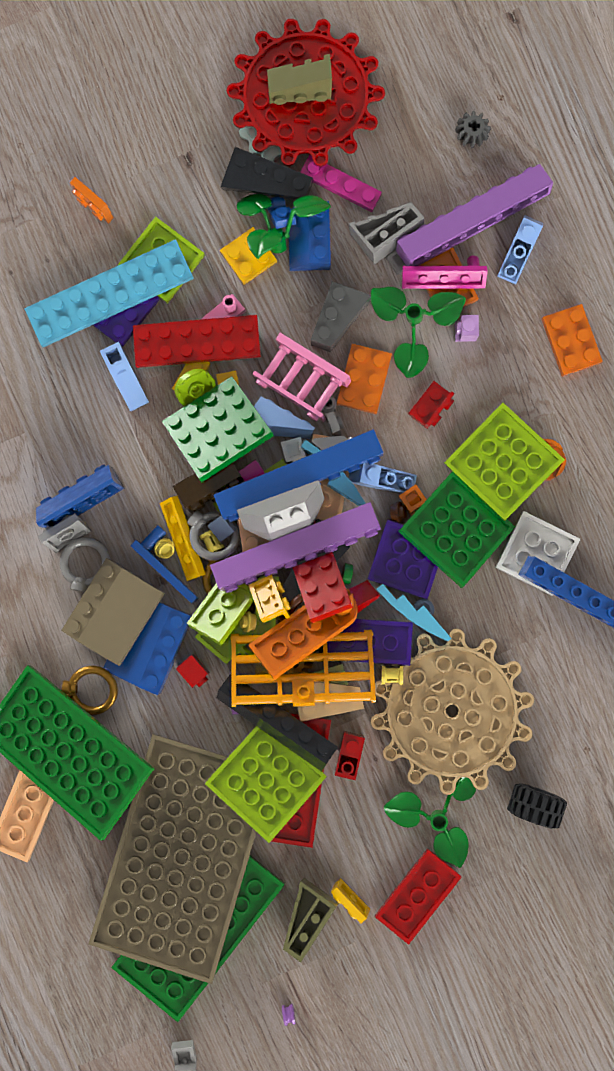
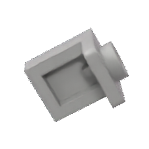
M194 1041L172 1042L171 1050L175 1064L174 1071H197Z

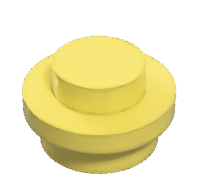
M168 538L159 540L154 546V553L163 559L170 558L175 551L174 543Z
M246 611L239 621L240 627L243 632L254 631L256 628V615Z

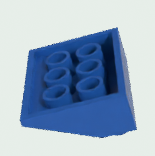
M105 464L101 465L89 477L85 475L77 479V484L72 487L66 486L60 489L57 496L43 499L40 502L41 505L36 507L37 525L42 528L55 526L65 516L73 514L79 516L125 489L113 467L110 465L105 466Z
M159 602L122 664L118 666L107 659L103 668L141 689L156 695L161 694L189 628L187 622L192 615Z

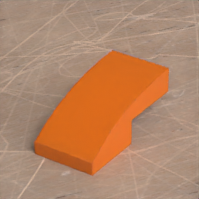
M416 484L399 495L400 500L411 517L427 500Z

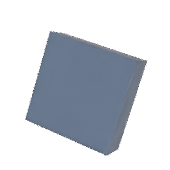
M222 515L207 525L220 542L237 530L235 525L229 522L228 519L224 521Z

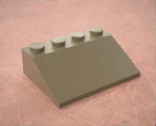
M106 558L61 631L120 666L165 593L120 564Z

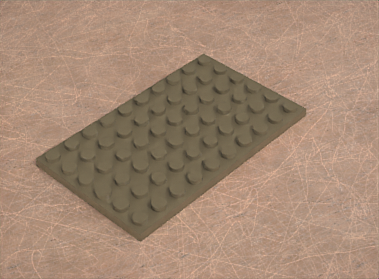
M152 734L145 761L155 769L132 800L88 945L200 981L213 983L257 833L205 785V782L229 756Z

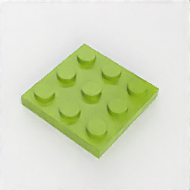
M155 216L118 265L176 239L192 273L204 258L205 253ZM183 284L157 296L168 304Z

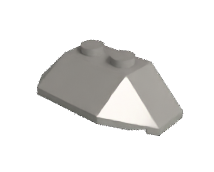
M317 480L238 509L237 512L245 530L268 541H272L313 525L325 498L320 482Z

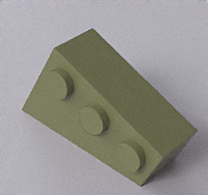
M330 54L324 55L323 60L316 62L307 59L304 65L293 67V64H288L267 70L270 104L282 105L286 102L304 103L312 100L322 102L331 99L332 71Z

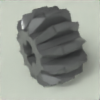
M472 111L471 116L466 112L463 118L458 119V126H456L455 132L458 133L457 140H464L463 147L467 143H470L471 149L474 148L475 143L480 147L483 141L488 140L491 126H488V118L482 119L483 112L479 116L476 115L475 111Z

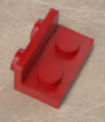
M433 381L408 415L426 429L431 425L435 427L442 418L439 415L443 409L448 410L453 404L454 400L452 397L455 393L452 391L448 392L437 382Z

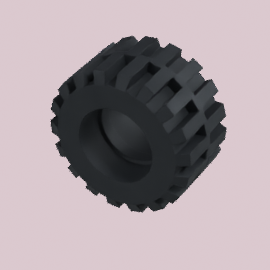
M519 783L514 786L507 810L511 814L536 825L558 829L560 828L567 802L548 791Z

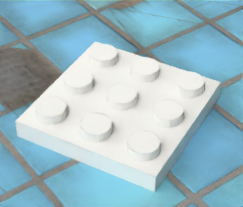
M522 511L495 568L553 596V594L518 574L528 556H535L556 569L565 572L580 538Z

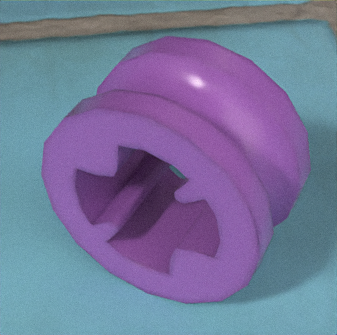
M290 1004L289 1007L282 1005L284 1025L288 1026V1023L296 1024L293 1004Z

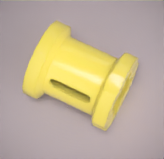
M211 530L199 536L210 552H218L225 548L224 544L220 543Z
M382 666V684L399 683L403 685V666L399 668H386V666Z

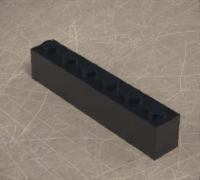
M232 673L218 690L216 697L218 700L321 772L338 748L277 704H242L232 707ZM236 684V696L262 695L248 684Z

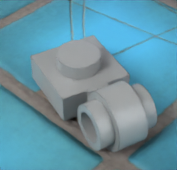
M330 397L326 404H331V406H324L322 412L325 413L332 436H341L340 429L343 428L340 416L336 417L334 413L337 409V402L333 397Z

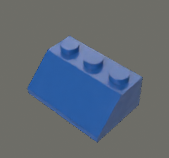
M329 209L310 217H298L295 213L296 225H291L289 231L290 271L331 270Z

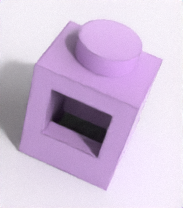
M462 315L460 320L455 322V342L477 340L479 337V315Z

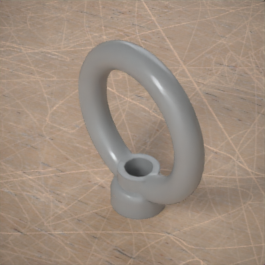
M196 511L187 522L191 526L189 538L194 551L199 556L213 561L225 559L234 553L240 541V531L237 523L232 521L237 530L232 533L231 542L228 547L220 552H210L200 545L198 532L207 521L215 520L221 513L212 511L202 514Z
M87 537L71 541L64 548L60 557V569L65 579L71 583L70 589L79 592H85L95 576L86 579L72 574L68 566V559L72 551L80 546H91L99 552L102 564L106 558L110 559L106 547L101 542Z

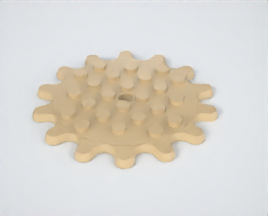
M453 629L449 634L451 639L443 646L436 645L428 634L419 635L416 641L418 653L415 657L411 658V665H392L394 668L403 666V685L399 683L382 684V681L375 683V693L377 696L385 699L387 707L384 712L375 714L371 718V725L374 729L387 730L392 736L390 744L383 750L384 758L388 761H394L401 757L408 759L411 767L407 776L409 782L414 785L421 783L424 777L429 774L437 776L440 782V790L446 795H450L455 791L456 782L462 777L469 778L478 790L487 788L489 784L487 777L488 768L492 765H498L505 771L513 770L516 766V760L509 752L510 744L517 740L526 742L532 737L530 727L520 723L518 718L521 710L531 707L534 703V697L531 693L517 692L513 687V680L521 673L520 664L516 661L508 662L505 665L497 664L494 660L497 645L490 638L483 640L477 648L468 647L465 643V634L461 629ZM449 705L457 707L458 713L455 717L447 715L446 708Z

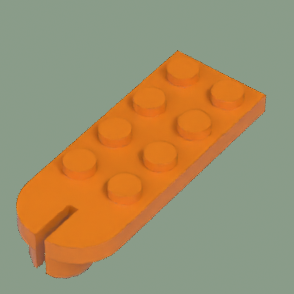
M348 588L346 589L353 608L312 623L304 605L292 613L290 618H285L248 645L274 680L355 621L358 613L357 604Z

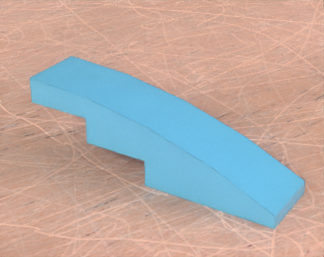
M306 439L301 446V450L309 455L321 451ZM344 472L340 473L341 477L328 482V487L356 505L366 504Z
M384 584L377 588V591L388 603L409 621L447 642L451 639L424 605L419 610H416L404 595L396 600Z

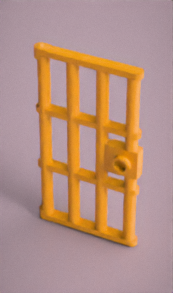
M372 630L343 632L329 640H367V652L328 653L327 643L323 645V653H311L300 661H323L324 673L282 674L275 680L270 674L236 675V664L261 663L255 655H236V644H250L262 635L231 634L230 636L232 648V707L242 704L276 703L278 705L293 703V706H315V702L330 704V702L371 701V703H376ZM368 660L369 662L368 672L328 673V661ZM370 680V692L329 693V681ZM314 682H324L325 693H314ZM282 683H292L293 694H282ZM236 684H278V695L236 696Z

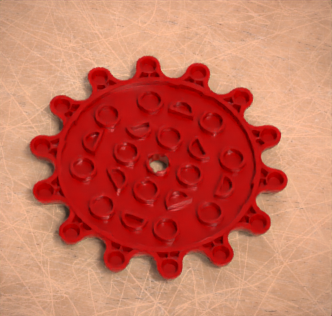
M287 19L284 23V34L280 38H273L267 32L259 31L255 35V42L259 46V52L255 56L239 54L234 60L235 66L244 72L245 77L239 83L229 84L226 89L227 95L230 98L244 103L243 110L234 115L233 124L240 129L245 127L256 129L257 135L252 141V147L256 152L261 153L270 146L279 147L282 152L281 162L285 166H292L298 155L307 153L312 156L314 164L323 167L328 162L329 149L339 147L347 154H352L358 147L353 137L354 131L357 129L372 131L378 125L377 118L368 112L367 106L369 103L381 101L385 97V89L382 86L372 85L368 81V75L378 68L379 62L374 56L359 58L355 55L354 50L359 43L357 34L350 32L341 39H334L330 35V22L326 19L318 20L315 28L310 32L302 31L297 20ZM330 54L332 71L331 99L322 102L312 100L304 103L286 102L282 105L270 104L268 69L293 64V67L304 65L307 59L316 62L323 60L324 55Z

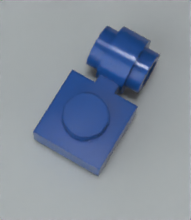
M283 197L270 198L272 205L267 209L272 223L276 229L287 227L291 213L290 207H286ZM295 216L293 217L291 225H296Z

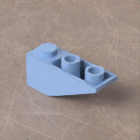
M524 215L497 277L513 284L517 283L542 230V222Z
M117 342L100 350L108 370L129 410L133 411L149 403L121 344Z
M262 396L255 404L254 408L274 436L301 437L303 439H310L312 437L315 427L308 421L294 416L291 411L280 408L272 400L265 399Z
M368 462L360 465L361 469L349 473V479L353 484L401 494L414 486L417 478L415 474L376 464L369 465Z

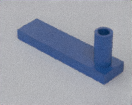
M157 525L142 542L135 540L130 546L191 604H194L199 597L150 552L155 544L167 534Z

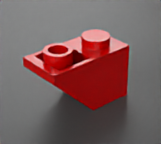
M343 731L335 776L356 781L365 741L364 735Z

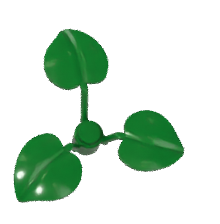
M251 194L239 200L236 205L237 211L242 215L253 216L261 212L264 216L268 231L258 229L251 232L247 237L248 247L257 259L270 250L273 253L286 251V239L289 238V231L295 213L298 217H310L331 208L327 201L317 196L307 195L298 198L293 203L294 209L291 210L286 231L284 232L281 228H271L264 209L271 207L272 204L270 198L266 195Z
M383 287L371 289V303L380 319L394 321L398 313L406 314V319L412 326V345L403 343L398 346L394 353L395 364L406 378L418 375L428 363L429 353L427 347L423 344L416 345V325L423 320V315H433L434 321L439 325H452L461 315L466 302L464 296L453 292L437 293L428 300L429 312L426 309H422L416 303L405 307L406 297L399 288Z
M462 777L458 779L455 791L447 796L443 809L435 810L431 815L420 810L422 806L420 798L408 791L395 795L384 805L383 809L387 816L402 827L411 828L417 826L420 822V815H423L426 820H430L434 830L444 831L436 835L433 843L434 851L442 860L458 868L462 867L468 854V837L459 827H453L448 831L446 813L452 795L458 801H466L475 794L476 788L469 778Z

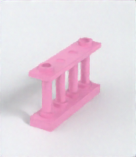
M279 333L276 338L279 344V351L263 375L256 371L253 372V376L256 378L255 383L264 389L269 387L307 411L306 415L317 422L319 419L324 422L326 418L321 413L322 409L337 387L343 385L347 388L351 383L350 376L284 334ZM292 353L296 356V362L278 386L269 379L286 354ZM308 363L313 366L314 371L298 395L294 396L286 390L302 366ZM326 374L330 377L331 382L313 408L303 401L319 377Z

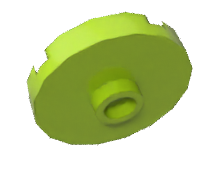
M203 369L188 371L176 383V398L183 406H186L216 387L215 379L208 371Z

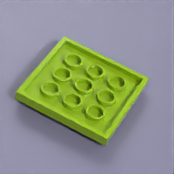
M502 403L444 464L506 521L565 459L508 406Z
M256 726L205 782V785L261 837L270 843L327 776Z

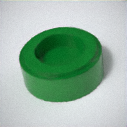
M345 563L342 570V579L344 584L349 585L353 575V565Z

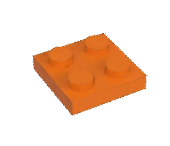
M74 177L70 185L73 188L72 193L77 197L76 200L84 208L88 206L92 210L91 213L99 221L105 220L109 224L114 217L107 204Z

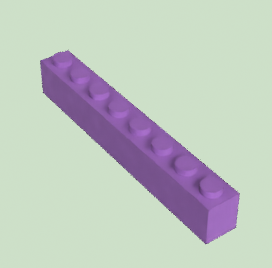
M540 164L535 167H529L522 174L510 177L500 186L490 188L487 193L473 197L465 205H459L452 212L438 216L428 225H421L415 232L403 235L397 241L396 252L406 266H419L546 197L551 193L553 181Z
M371 502L211 564L210 567L218 589L228 593L237 590L238 585L243 583L249 585L258 581V577L275 575L278 573L277 570L281 568L291 569L298 565L297 562L304 559L306 562L318 557L317 554L322 552L326 554L334 552L340 545H352L358 542V538L363 536L366 538L373 537L378 534L377 531L381 530Z

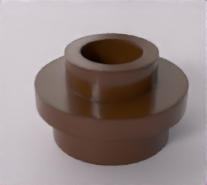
M396 502L390 507L393 521L401 523L407 516L406 507L401 502Z

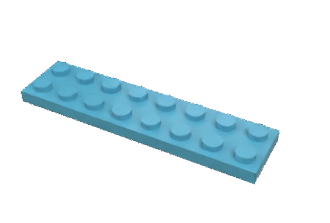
M175 239L24 309L40 345L45 347L194 278Z

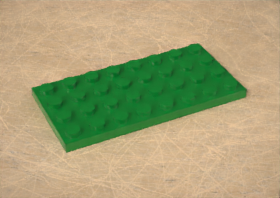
M30 665L26 666L0 703V753L100 841L105 840L155 768Z
M251 855L247 863L216 973L285 885L281 879ZM120 955L111 967L177 1022L180 1021L208 984L207 982Z

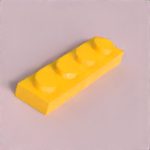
M178 495L170 497L161 502L160 506L186 580L191 581L205 575V571L199 555L191 546L189 538L190 528Z

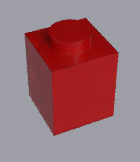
M194 654L176 668L192 688L196 685L200 688L209 680L206 676L210 672Z

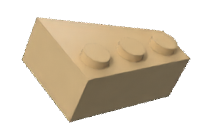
M314 682V693H325L324 682ZM329 683V693L361 692L360 686ZM363 701L330 702V704L315 702V706H298L300 721L364 709Z

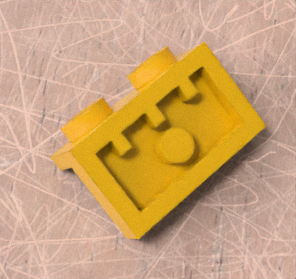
M271 574L249 584L259 617L263 623L282 614L286 619L290 618L288 610L291 607L287 598L282 596V593L285 591L280 580L276 581Z

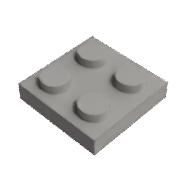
M76 514L65 516L57 525L47 527L38 537L45 546L57 553L71 541L82 538L90 533L91 529L86 522Z

